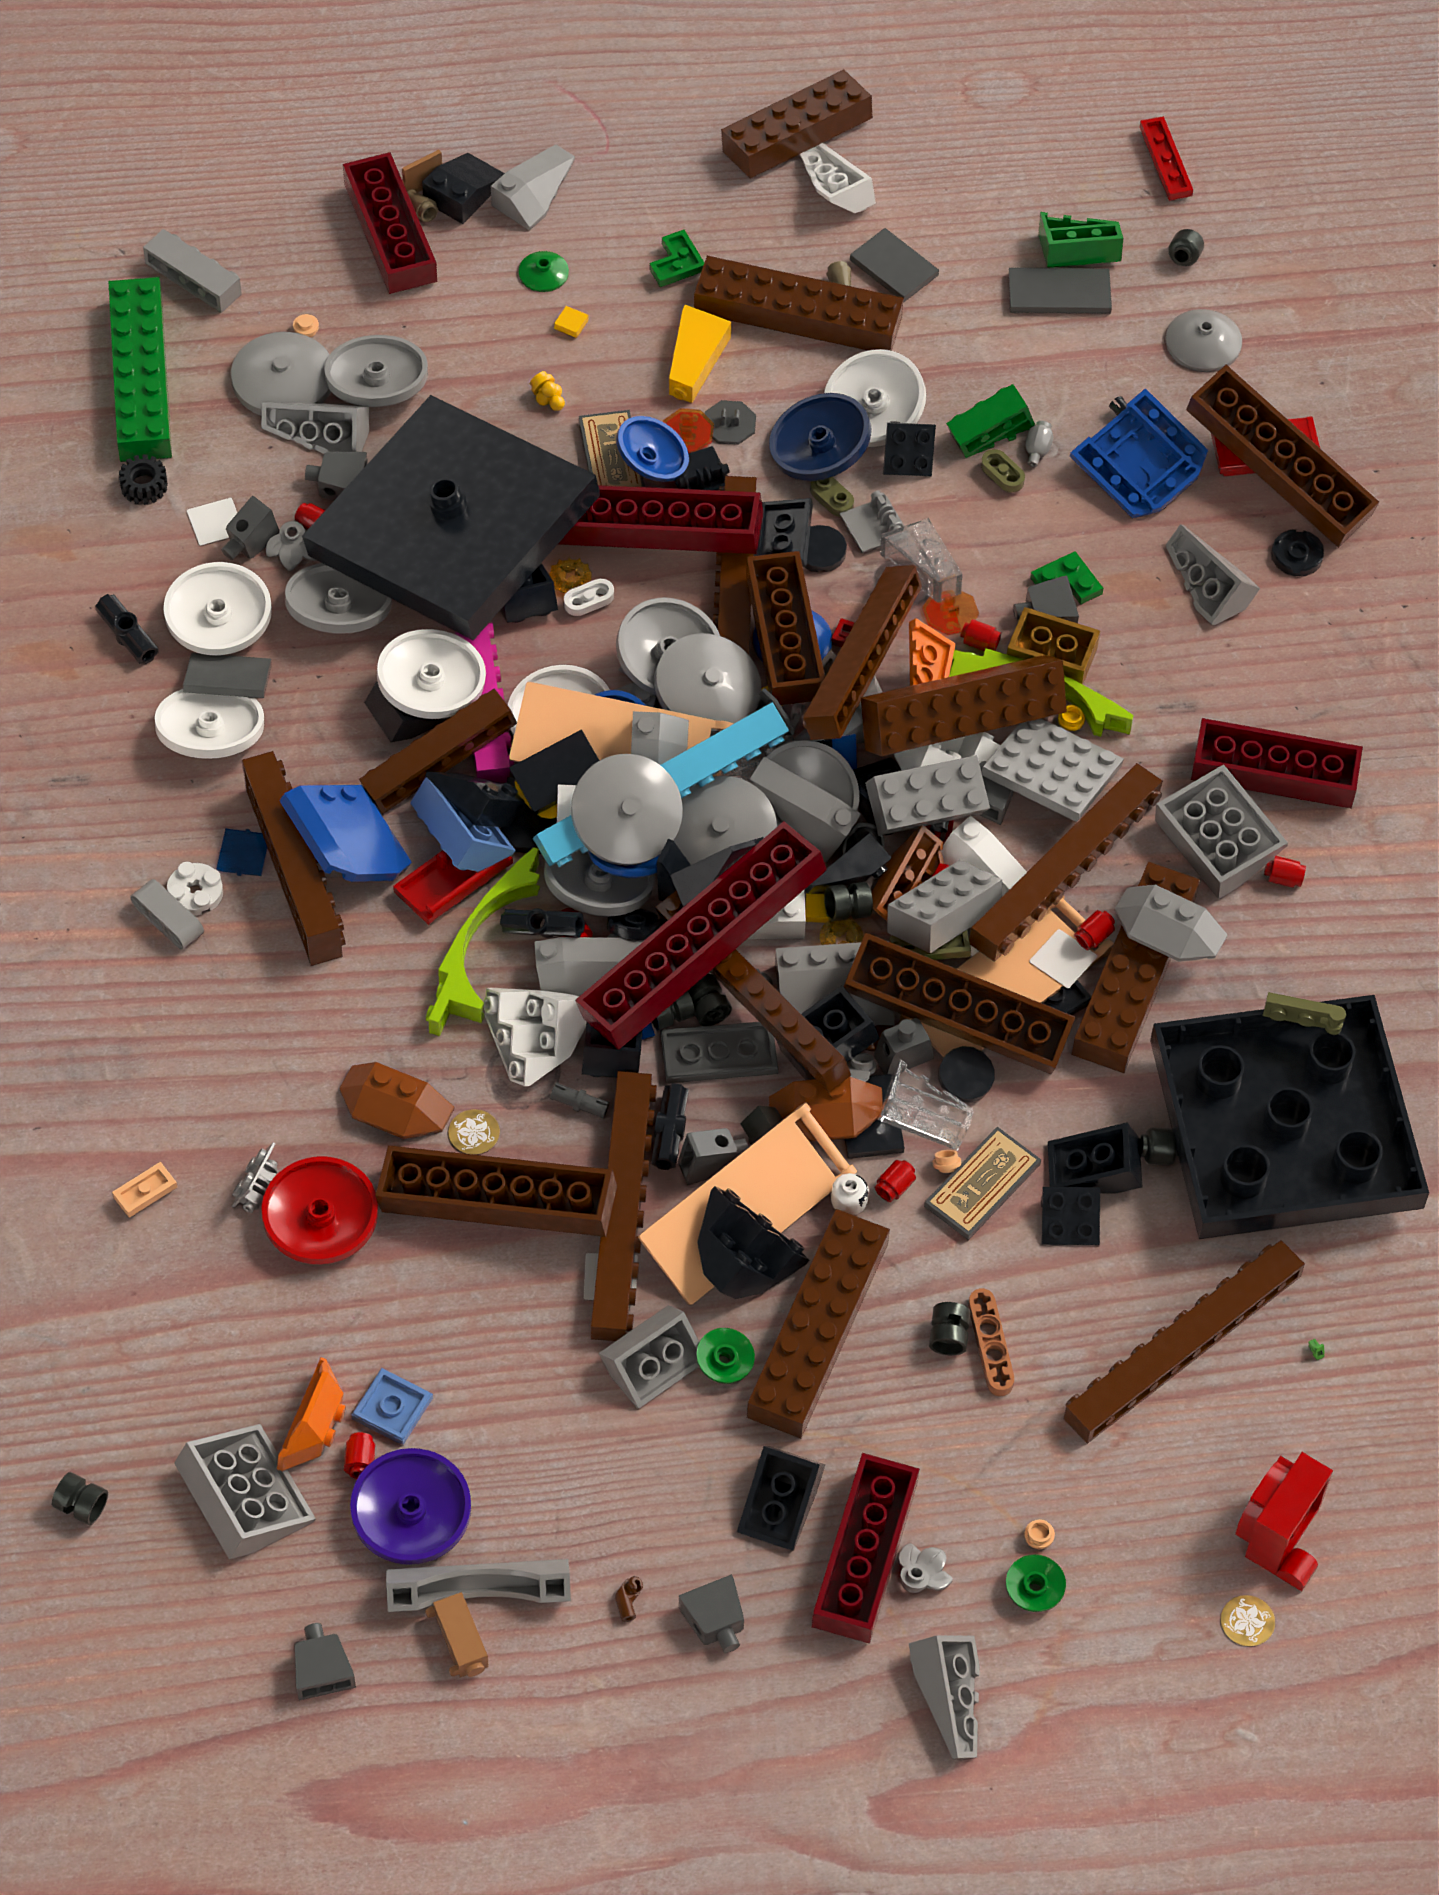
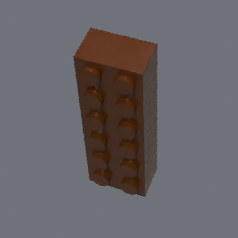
M843 69L721 129L723 153L751 179L872 119V95Z
M800 551L747 557L746 579L768 691L777 699L780 705L812 702L821 683L825 679Z

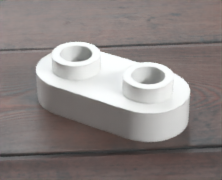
M595 579L573 588L564 596V608L570 615L581 616L604 607L614 599V586L606 579Z

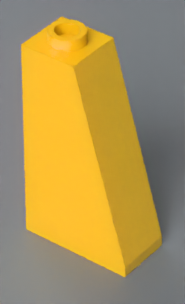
M684 305L669 377V395L679 400L693 403L731 338L730 321Z

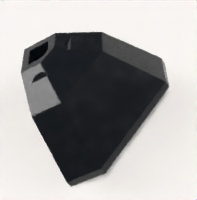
M714 1186L710 1192L697 1243L703 1274L720 1293L734 1299L761 1294L807 1265L810 1260L803 1253L805 1248L793 1238L789 1240L772 1226L773 1223L761 1213L757 1215L740 1201L741 1198L733 1190L727 1188L725 1191Z

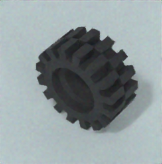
M138 455L134 456L135 461H132L130 458L127 459V465L122 464L121 470H119V481L123 496H127V500L130 502L134 499L135 504L138 505L140 501H143L144 505H148V500L155 503L157 502L156 496L161 499L163 492L166 493L168 486L166 469L160 460L156 461L154 456L149 460L148 455H143V459H139ZM140 476H150L153 478L152 481L145 484L134 482Z

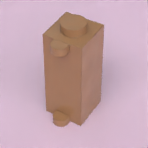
M462 1592L433 1602V1606L426 1609L425 1613L428 1618L435 1617L455 1664V1666L449 1669L451 1676L459 1675L461 1678L466 1675L473 1677L481 1674L485 1668L489 1667L488 1655Z

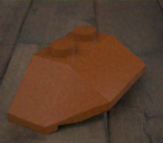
M924 825L919 826L892 854L891 859L886 865L888 870L880 876L871 893L873 910L887 922L888 904L930 879L939 863L944 864L941 851L943 850V842Z
M378 1062L353 1065L339 1088L352 1119L402 1139L423 1136L432 1132L434 1134L442 1132L454 1111V1106L428 1082Z
M848 1077L830 1093L815 1079L793 1081L769 1096V1106L776 1107L783 1120L806 1102L811 1108L809 1112L830 1140L855 1138L876 1119L878 1120L883 1116L882 1088L853 1077ZM798 1119L795 1123L807 1140L817 1141L803 1121Z

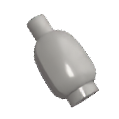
M1038 421L1028 432L1026 449L1030 455L1027 462L1029 466L1037 467L1039 458L1044 457L1051 448L1054 435L1051 430V424L1046 421Z

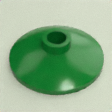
M538 251L529 254L521 261L518 272L521 282L529 289L538 292H550L565 284L569 276V267L560 255L549 251Z
M717 1328L709 1331L702 1337L697 1347L696 1359L699 1368L708 1378L718 1383L731 1384L744 1379L750 1373L755 1361V1352L749 1339L741 1332L731 1328ZM725 1356L729 1362L723 1363L719 1360V1357Z
M1027 1555L1016 1560L1009 1568L1006 1576V1590L1011 1600L1020 1608L1031 1612H1044L1054 1608L1062 1600L1066 1590V1578L1063 1570L1054 1560L1043 1555ZM1032 1584H1037L1040 1587V1590L1033 1591L1030 1589L1029 1586Z

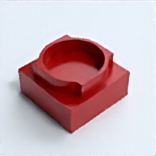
M1301 1452L1295 1463L1280 1455L1250 1497L1235 1532V1535L1249 1543L1245 1554L1247 1559L1276 1576L1278 1570L1321 1508L1333 1470L1304 1452Z

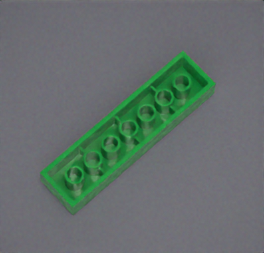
M160 277L108 281L116 431L120 462H126L129 458L135 461L134 456L137 455L139 459H143V455H148L149 460L152 456L156 457V459L172 458Z

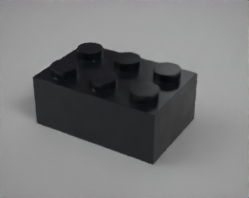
M842 985L801 1014L845 1058L846 1063L880 1039L873 1021ZM776 1039L782 1053L805 1080H815Z

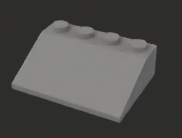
M1224 764L1156 804L1155 821L1218 899L1243 885L1288 846V842Z
M861 942L776 948L775 973L778 992L802 1014L841 985L844 987ZM850 994L870 1017L875 1026H895L894 1011Z
M261 1424L187 1442L174 1462L229 1559L255 1553L312 1524L316 1520L288 1470L280 1471L277 1469L278 1453Z

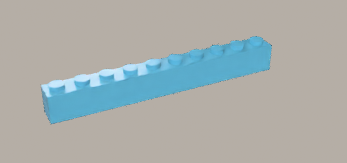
M772 702L660 766L673 778L682 799L691 793L689 788L696 784H699L701 788L714 781L713 775L722 770L723 774H726L737 768L736 762L744 757L747 761L761 754L759 749L767 744L770 748L784 741L783 735L789 730ZM571 815L536 834L533 838L549 867L557 864L558 867L567 864L573 860L571 855L579 850L582 854L589 851L576 834Z

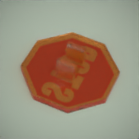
M680 408L663 420L665 424L675 430L682 438L688 453L704 449L712 443L714 423L699 409Z
M955 587L933 591L922 608L928 626L946 635L961 633L965 622L970 623L972 619L976 620L979 616L974 597Z

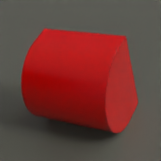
M1293 1548L1276 1576L1302 1592L1316 1571L1318 1562L1308 1552L1299 1548Z

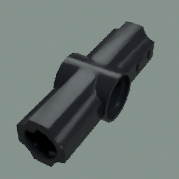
M106 594L101 597L95 605V610L115 633L117 642L125 646L139 664H147L154 660V657L159 653L158 647L140 627L136 615L128 612L115 595Z
M539 908L532 910L505 909L500 919L502 932L505 934L537 935L545 938H552L553 936L580 937L585 929L583 914L580 912L545 911ZM545 919L544 925L541 927V922Z
M672 1083L664 1087L661 1110L657 1113L655 1144L651 1165L661 1170L676 1168L680 1141H683L686 1125L685 1111L689 1089L683 1087L682 1084Z

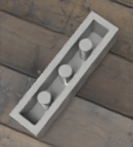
M163 229L143 247L145 264L221 313L242 295L240 278L236 273L226 270L216 260L209 259L196 247L189 246L183 242L176 234H171Z

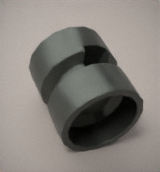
M866 882L851 883L847 888L843 884L827 886L824 893V905L828 919L833 922L848 920L850 915L853 919L870 917L873 909V900L869 885Z
M707 973L688 990L694 1005L695 1016L701 1026L718 1024L725 1020L732 1012V1006L726 995L721 994L722 988L713 974Z
M685 992L651 1022L657 1031L673 1025L675 1019L681 1022L695 1016L694 1005L689 992Z
M941 1302L933 1307V1328H931L929 1342L931 1350L948 1356L960 1355L966 1352L968 1332L966 1330L969 1329L971 1312L968 1307L956 1302Z
M68 1472L61 1479L53 1494L52 1506L65 1514L73 1512L75 1519L87 1525H92L103 1512L109 1492L94 1483L86 1485V1479Z

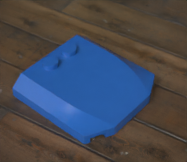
M1145 388L1127 403L1125 410L1092 438H1086L1072 450L1070 457L1133 519L1160 512L1194 483L1199 477L1208 449Z
M300 785L284 793L279 800L325 873L331 874L333 870L340 872L343 879L351 882L393 881L402 871L405 872L412 863L362 785Z

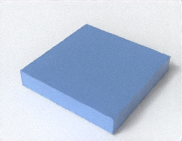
M381 1368L352 1413V1420L404 1445L432 1401L433 1394Z

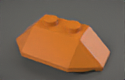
M320 1357L279 1452L277 1469L280 1471L320 1457L325 1446L330 1447L336 1433V1430H333L335 1422H341L344 1416L346 1406L342 1404L343 1391L325 1358Z

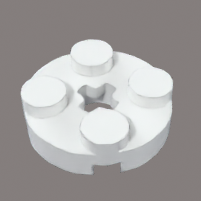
M183 862L172 873L167 883V891L194 916L201 915L202 911H206L209 908L210 911L218 906L223 897L220 873L206 864ZM198 885L202 890H196L195 893H191L190 887Z

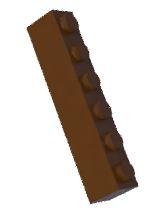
M494 688L488 693L481 695L467 707L457 711L455 715L445 722L436 725L433 730L414 740L397 754L391 755L388 760L376 768L369 770L359 781L379 811L384 814L417 792L426 778L425 774L427 771H448L515 726L517 721L509 706Z

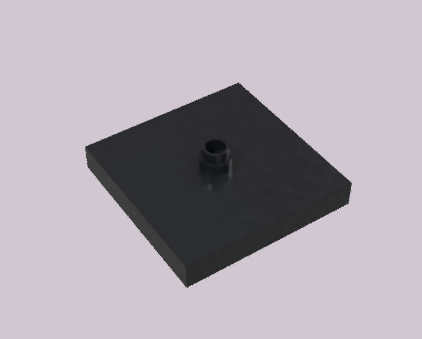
M430 395L303 534L302 538L309 557L474 640L599 498L600 491L595 474Z
M1375 995L1321 1002L1340 1006L1346 1011L1342 1030L1336 1035L1329 1034L1325 1028L1302 1026L1299 1023L1286 1020H1273L1270 1017L1263 1016L1264 1009L1153 1024L1150 1042L1171 1128L1175 1135L1177 1153L1199 1239L1424 1209L1429 1196V1189Z

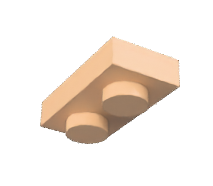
M159 1162L113 1191L112 1194L113 1198L130 1218L176 1189L177 1182L164 1165Z

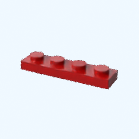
M1164 116L1140 120L1139 128L1168 200L1193 196L1194 189Z

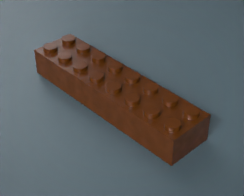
M708 255L694 292V308L722 319L867 351L879 349L892 351L902 319L904 302L903 297Z
M1227 364L1191 396L1186 411L1338 548L1375 512L1379 501Z
M1047 655L860 697L865 751L880 756L1067 712L1063 660Z
M274 751L243 759L245 789L310 965L314 966L343 957L342 946L346 945L342 932L344 925L340 914L336 915L334 908H336L332 892H327L325 887L327 886L323 869L319 870L318 861L279 801L284 793L292 790L290 781L286 782L285 780L286 771L282 760L277 761Z
M1148 862L1138 886L1157 885L1194 903L1200 879ZM1122 925L1074 1038L1071 1055L1125 1073L1171 958L1128 938Z
M866 932L844 984L846 991L852 995L909 1018H918L924 1024L1048 1074H1052L1056 1069L1076 1018Z
M388 1145L375 1196L383 1213L606 1237L617 1184L612 1169Z
M835 1210L747 1405L748 1419L802 1439L887 1249L890 1229L844 1211Z

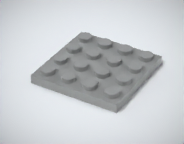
M1041 718L1020 723L986 762L981 773L982 776L1077 822L1122 767L1124 758Z

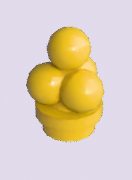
M545 371L538 373L530 381L531 391L536 395L537 403L542 406L549 404L554 411L562 410L565 406V401L561 397V386L555 384L554 377Z

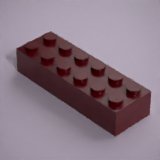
M391 152L343 164L344 185L388 293L393 294L437 282L435 257Z
M1202 718L1191 780L1196 781L1224 764L1244 790L1352 809L1357 790L1363 746Z
M866 1453L861 1454L813 1611L812 1628L870 1644L918 1484L919 1468Z

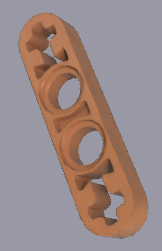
M979 1288L971 1293L968 1303L973 1330L987 1387L993 1395L1005 1396L1013 1389L1014 1373L995 1297L991 1291ZM978 1299H982L986 1303L985 1315H982L981 1305L977 1304ZM990 1323L995 1326L996 1332L992 1335L983 1334L980 1326ZM991 1349H996L1002 1353L1003 1357L998 1361H992L987 1358L986 1353ZM1001 1369L1002 1380L1006 1381L1005 1386H1000L999 1382H996V1370Z

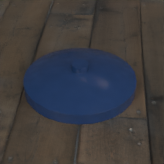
M823 393L807 397L788 408L776 421L769 439L771 455L783 473L798 480L817 481L836 476L854 465L866 451L872 432L870 419L864 407L850 396L839 393Z

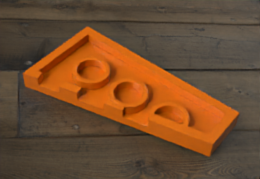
M916 618L909 621L910 686L949 677L955 649L954 642Z

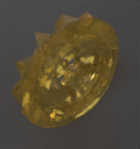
M570 556L567 560L562 561L559 559L556 565L551 566L549 574L554 582L555 589L562 593H567L569 590L586 584L592 579V572L589 569L588 563L584 564L580 558L577 560L571 559ZM571 570H575V575H571L570 578L568 577V579L566 580V573H570Z
M851 919L833 922L829 920L822 926L819 939L821 945L836 944L837 937H841L847 932L846 941L842 940L838 944L860 943L864 935L861 927Z

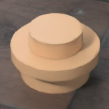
M309 314L300 315L293 322L295 333L303 334L310 338L316 334L319 328L318 320Z
M942 1150L935 1153L933 1167L939 1169L941 1173L954 1172L957 1167L961 1166V1158L958 1157L957 1151Z
M1045 1520L1030 1522L1024 1533L1028 1545L1035 1549L1049 1547L1053 1543L1055 1536L1053 1527Z

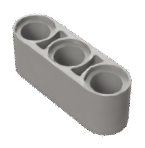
M151 879L130 896L132 903L138 911L179 949H184L204 933V928L199 920L155 879Z

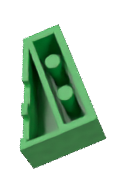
M1040 212L1038 236L1047 268L1121 262L1124 238L1119 222L1087 218V222L1071 220L1070 215H1064L1062 219L1048 217V213Z
M1014 384L1001 388L993 396L979 401L974 407L962 414H957L946 423L965 458L994 448L995 442L1005 438L1009 442L1015 440L1016 434L1030 430V428L1035 426L1029 408Z

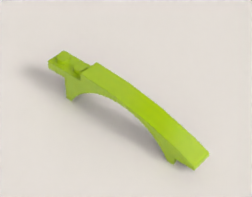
M985 648L983 656L972 652L954 650L949 677L1024 659ZM1064 676L1066 700L1082 710L1093 735L1101 737L1103 729L1130 735L1133 714L1076 680Z
M531 849L511 867L483 897L459 930L438 969L439 986L436 992L437 1001L434 1006L430 1005L426 1014V1021L429 1022V1033L440 1036L450 1014L482 1023L484 1019V1002L475 993L467 978L464 968L466 951L476 930L495 911L514 901L538 895L540 886L535 884H537L540 874L535 872L539 866V849Z

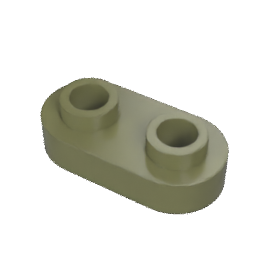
M991 449L983 454L981 468L999 487L1007 492H1017L1023 488L1025 482L1024 471L1004 452Z
M830 477L811 481V495L833 515L841 517V512L854 508L853 495L835 478Z

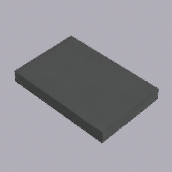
M886 228L882 229L850 254L851 262L892 294L903 297L904 302L939 275L938 268Z
M191 653L183 683V692L264 698L272 666L271 659Z

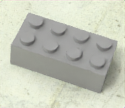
M977 755L878 775L866 782L878 836L918 828L921 825L928 826L980 815L990 809Z
M958 860L888 904L887 933L931 953L972 927L1002 898V879L967 862Z

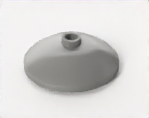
M1196 309L1180 314L1170 323L1166 333V346L1173 359L1182 366L1199 372H1214L1220 370L1226 364L1228 366L1231 365L1238 358L1242 347V336L1237 325L1227 316L1213 310Z

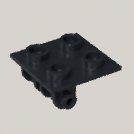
M887 422L883 475L932 476L936 424Z
M710 446L688 453L689 463L687 469L679 478L674 480L678 489L718 491L720 486H725V476H728L727 474L730 473L727 463H721L714 447Z
M1042 1187V1244L1100 1245V1188Z

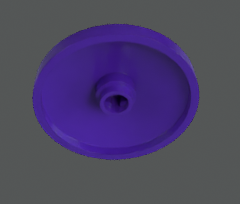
M418 1448L395 1450L375 1459L359 1475L351 1495L352 1523L361 1542L380 1558L406 1565L427 1563L448 1553L463 1537L471 1516L470 1490L460 1470L442 1455Z

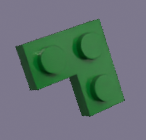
M684 229L662 237V245L669 256L651 262L649 265V270L658 285L663 287L701 273L705 262Z
M1076 551L1031 572L1030 578L1035 585L1067 576L1072 594L1080 605L1103 594V586Z

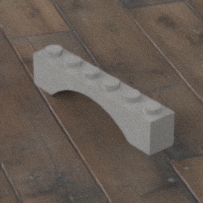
M568 1559L386 1570L388 1612L420 1610L433 1605V1602L462 1592L464 1599L508 1597L538 1603L571 1601Z

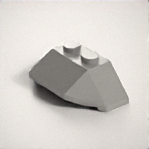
M1157 885L1128 887L1115 907V913L1119 917L1128 938L1178 962L1203 958L1214 959L1227 938V933L1206 908Z

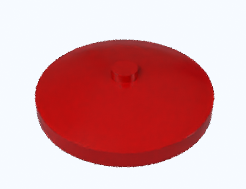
M317 1156L296 1161L282 1169L272 1179L265 1191L262 1201L264 1229L272 1244L284 1255L296 1261L307 1264H330L344 1260L359 1251L368 1242L375 1230L378 1220V1201L375 1196V1189L369 1178L359 1168L342 1159Z

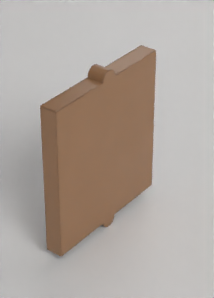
M440 150L402 168V181L407 191L411 189L417 193L423 191L422 181L437 166L443 164L442 152Z

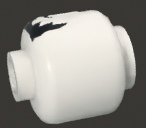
M852 1173L843 1174L838 1177L833 1183L831 1191V1202L834 1209L851 1215L861 1213L868 1202L869 1188L867 1182L861 1176Z

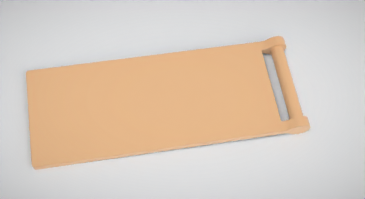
M527 682L509 759L514 762H520L581 729L599 760L617 754H631L633 711L660 712L689 720L687 750L708 739L712 729L720 732L733 725V723ZM722 770L714 774L713 777L721 776Z
M1063 895L1058 904H1052L1048 908L1046 915L1041 921H1035L1031 925L1029 932L1024 938H1018L1014 942L1012 949L1007 955H1001L994 962L981 952H978L957 969L1041 1003L1043 1001L1044 1003L1048 997H1052L1060 991L1063 985L1031 964L1029 960L1058 929L1075 939V932L1053 913L1051 909L1057 907L1077 927L1085 919L1064 900L1065 896ZM1105 939L1096 951L1090 949L1098 957L1088 968L1110 954L1114 945L1112 940ZM902 1015L905 1019H909V1020L912 1019V1018H909V1017H907V1016ZM921 1022L931 1040L932 1046L943 1057L952 1049L962 1046L974 1047L980 1051L984 1049V1047Z
M806 1102L796 1108L789 1116L638 1236L639 1240L688 1305L694 1304L715 1287L703 1274L697 1243L710 1192L714 1186L725 1191L727 1188L733 1190L741 1198L740 1201L757 1215L759 1213L765 1215L773 1223L772 1226L781 1233L831 1193L832 1185L838 1177L843 1174H855L857 1172L853 1164L849 1165L809 1112L811 1108ZM798 1119L803 1121L840 1171L836 1177L795 1122Z

